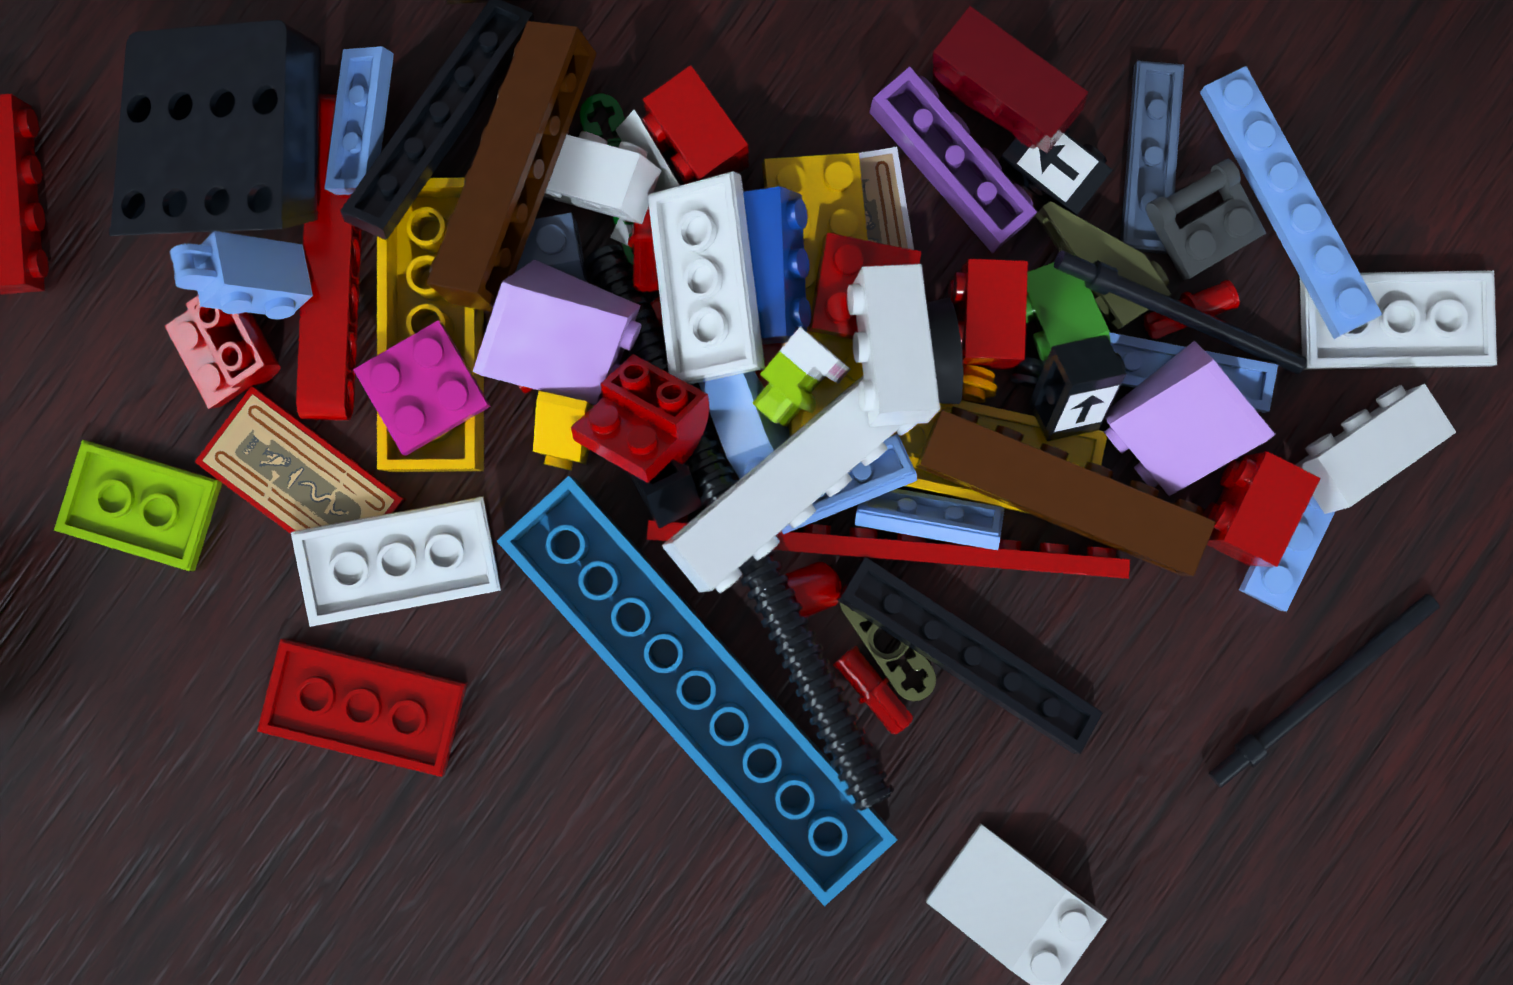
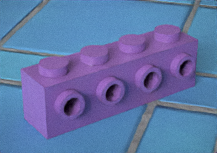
M909 66L873 97L869 113L993 254L1035 216L1037 211L1032 207L1033 202L1021 186L1016 183L1012 184L1004 175L997 158L988 149L981 148L969 135L970 130L963 119L955 112L950 113L941 103L934 86L925 77H919Z

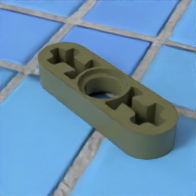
M839 602L842 612L896 692L904 699L910 701H920L927 698L933 692L936 684V675L928 660L912 649L914 656L905 659L915 671L923 668L926 675L921 678L923 687L920 690L916 691L912 686L904 689L901 683L906 679V675L901 667L896 664L892 670H889L886 663L903 656L909 647L900 641L898 648L893 652H880L876 649L873 642L874 634L879 627L871 623L867 630L863 631L860 622L867 621V619Z

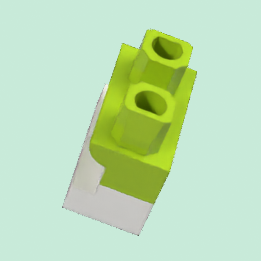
M799 327L761 373L769 381V384L752 404L771 421L786 427L801 409L810 413L814 412L816 401L812 391L825 376L839 384L851 368L815 337Z

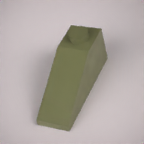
M1051 201L1044 205L1035 215L1059 252L1064 250L1091 263L1099 260L1117 268L1118 274L1166 296L1171 295L1166 287L1169 284V280L1162 267L1155 261L1149 262L1145 254ZM1091 290L1102 316L1113 332L1148 310L1110 292L1102 295Z

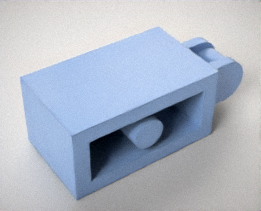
M214 231L201 245L186 243L177 245L170 250L176 286L182 289L197 290L200 307L221 309L227 314L248 312L264 314L271 319H284L294 315L313 296L303 244Z

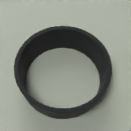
M948 297L926 304L939 403L959 404L963 393L962 346L956 311L951 299Z

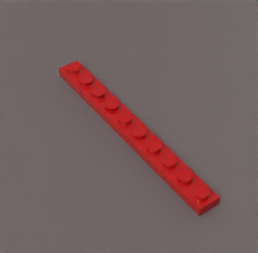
M688 515L661 528H658L655 521L648 520L647 540L668 541L688 524ZM819 524L803 526L802 533L788 532L783 534L780 531L776 535L780 542L774 548V550L1126 579H1129L1130 559L1116 558L1117 549L1088 547L1087 556L1068 554L1069 545L1040 543L1039 552L1021 551V541L1000 539L998 550L947 541L944 544L925 543L926 538L901 533H897V540L878 539L879 530L850 527L849 536L830 535L831 526Z

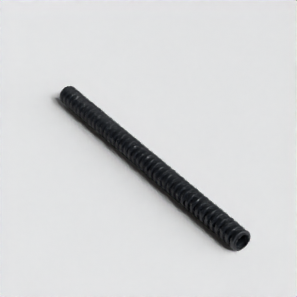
M607 245L595 250L584 262L586 271L592 272L590 275L592 283L598 285L601 289L640 305L635 321L641 323V329L628 356L630 357L634 354L669 373L664 335H660L662 326L659 322H654L656 318L654 310L647 309L650 305L648 298L641 296L642 291L635 290L633 271L629 270L630 262L627 258H622L624 255L623 248L619 245ZM706 426L699 444L685 462L686 466H689L692 478L696 480L695 487L697 492H702L703 494L700 501L705 506H709L739 481L733 480L734 470L732 467L726 466L725 463L728 459L725 453L719 452L721 444L719 440H713L712 437L715 433L713 428ZM774 549L759 560L751 556L739 567V570L743 573L741 584L743 587H749L750 591L747 593L749 600L756 601L757 605L754 607L756 614L762 613L764 619L761 620L763 628L769 627L771 633L768 634V638L770 641H776L778 646L775 648V652L777 655H783L785 660L782 662V666L784 669H790L792 674L789 676V680L791 683L796 682L799 687L795 691L797 697H804L806 703L802 707L804 711L810 710L813 717L809 721L811 725L817 724L820 731L816 735L818 739L824 738L827 745L823 749L826 754L831 752L834 760L830 763L833 768H839L841 774L837 777L840 782H846L848 788L845 790L847 796H853L855 803L852 804L854 811H863L892 796L891 793L894 792V788L892 785L886 786L883 779L887 777L885 771L879 772L876 765L880 763V760L877 756L872 758L869 750L873 746L871 742H864L862 736L866 732L864 728H857L855 722L859 719L856 714H850L848 708L851 707V703L849 700H843L841 694L844 693V689L842 686H836L834 680L837 679V675L835 672H829L827 666L830 665V661L828 658H822L820 652L823 651V647L821 644H815L813 639L816 637V633L814 630H808L806 625L809 623V619L807 616H801L799 611L803 607L800 602H794L793 597L796 593L793 588H787L786 583H788L789 579L787 575L780 574L779 570L782 568L780 561H774L772 558L775 555Z

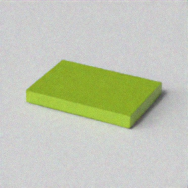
M82 440L54 531L183 570L195 571L222 482L218 479L105 445Z

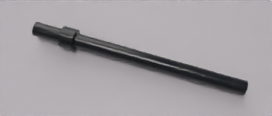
M1064 250L1060 251L1055 259V269L1085 281L1086 288L1102 295H1106L1109 292L1263 360L1277 364L1293 373H1301L1306 366L1307 359L1305 356L1118 274L1117 268L1097 260L1091 263Z
M1426 593L1254 736L1248 733L1234 745L1236 751L1208 773L1213 782L1222 788L1247 766L1250 765L1252 768L1257 766L1268 756L1267 750L1437 611L1440 608L1438 602Z

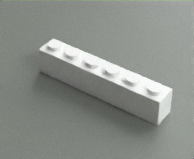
M862 376L672 536L662 547L699 592L712 591L716 588L720 593L742 576L743 573L739 570V567L751 556L759 560L779 544L780 541L776 535L788 524L792 528H796L811 517L816 511L812 503L824 493L831 497L849 484L852 477L848 472L862 462L864 466H867L879 458L888 449L884 444L886 439L895 432L901 436L917 424L869 427L868 411H862L859 405L858 389L860 381H864Z

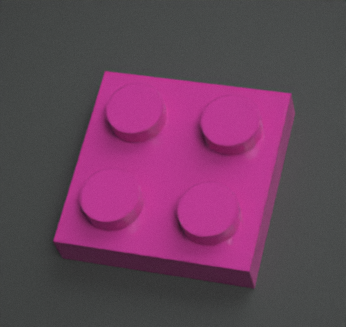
M439 320L353 369L402 455L412 453L491 407L449 333Z

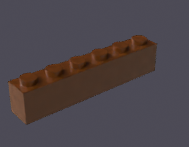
M527 21L521 39L515 46L513 60L506 78L498 90L496 104L488 125L483 129L481 143L472 166L466 173L464 187L455 210L449 217L447 231L439 252L430 267L427 284L450 304L492 312L502 281L516 272L597 55L596 51L576 26Z
M952 407L950 413L941 410L937 414L917 462V468L1177 575H1195L1216 523L1202 516L1204 508L1182 499H1176L1175 504H1171L1157 498L1158 489L1139 481L1132 480L1130 485L1127 486L1112 479L1114 474L1112 470L1092 462H1086L1083 468L1067 461L1069 453L1057 447L1042 443L1040 449L1022 443L1024 435L1008 427L997 425L995 431L978 425L979 417L964 409Z

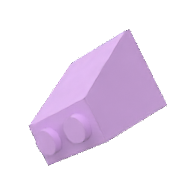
M533 260L502 281L473 372L485 377L596 404L603 398L600 383L620 366L619 363L624 350L630 351L638 338L641 323L635 320L640 305L537 260Z
M1195 341L1110 407L1105 416V419L1111 426L1104 431L1109 440L1121 454L1130 449L1140 461V463L1134 466V469L1145 483L1152 487H1156L1159 484L1169 496L1266 442L1275 435L1215 360Z

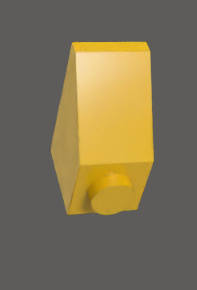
M544 391L538 392L533 452L546 455L545 465L572 471L573 462L586 465L589 449L574 441L570 427L585 415L593 405L587 401Z

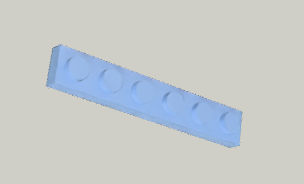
M1247 66L1205 85L1200 92L1203 100L1333 339L1383 315Z

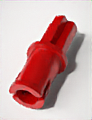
M648 206L643 223L633 222L632 236L628 238L629 247L634 249V288L642 292H653L659 289Z
M1224 280L1218 285L1193 295L1190 292H1185L1180 295V300H1178L1212 316L1230 309H1236L1240 304L1238 292L1230 280ZM1154 311L1144 315L1143 325L1152 339H1159L1188 327Z
M857 646L851 648L833 664L860 695L858 702L860 704L865 702L891 734L896 735L909 726L913 716L888 687L889 679L886 676L883 678L879 676L861 654Z

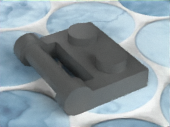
M1224 159L1213 165L1211 173L1168 198L1160 196L1146 205L1147 215L1182 281L1192 278L1266 234L1240 184L1241 176L1239 169L1229 159ZM1219 190L1224 200L1223 203L1182 227H1178L1175 221L1176 214Z

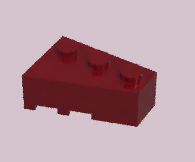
M971 6L968 7L933 51V86L1011 131L1021 143L1031 149L1038 147L1048 153L1084 109L1088 91Z

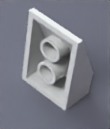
M981 823L925 900L931 907L1030 985H1061L1107 921V918L1096 906Z

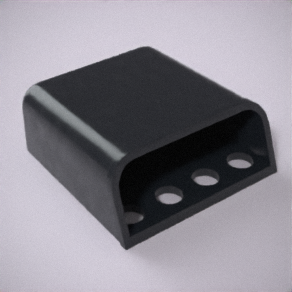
M280 20L132 33L127 39L109 236L284 229L318 220L317 188L321 49L318 43Z

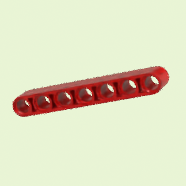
M320 94L317 188L318 220L304 223L303 249L313 296L300 307L296 405L301 419L349 421L353 415L356 374L353 369L356 368L362 229L345 222L340 212L351 194L336 195L324 189L337 94Z

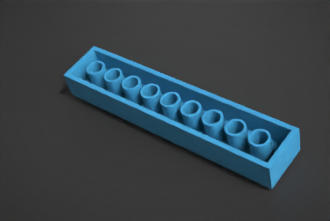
M568 476L497 540L498 544L824 906L897 841L893 830L872 807L863 811H854L852 804L855 803L852 795H846L845 790L848 786L845 781L840 782L837 777L841 772L836 767H832L831 761L576 478Z

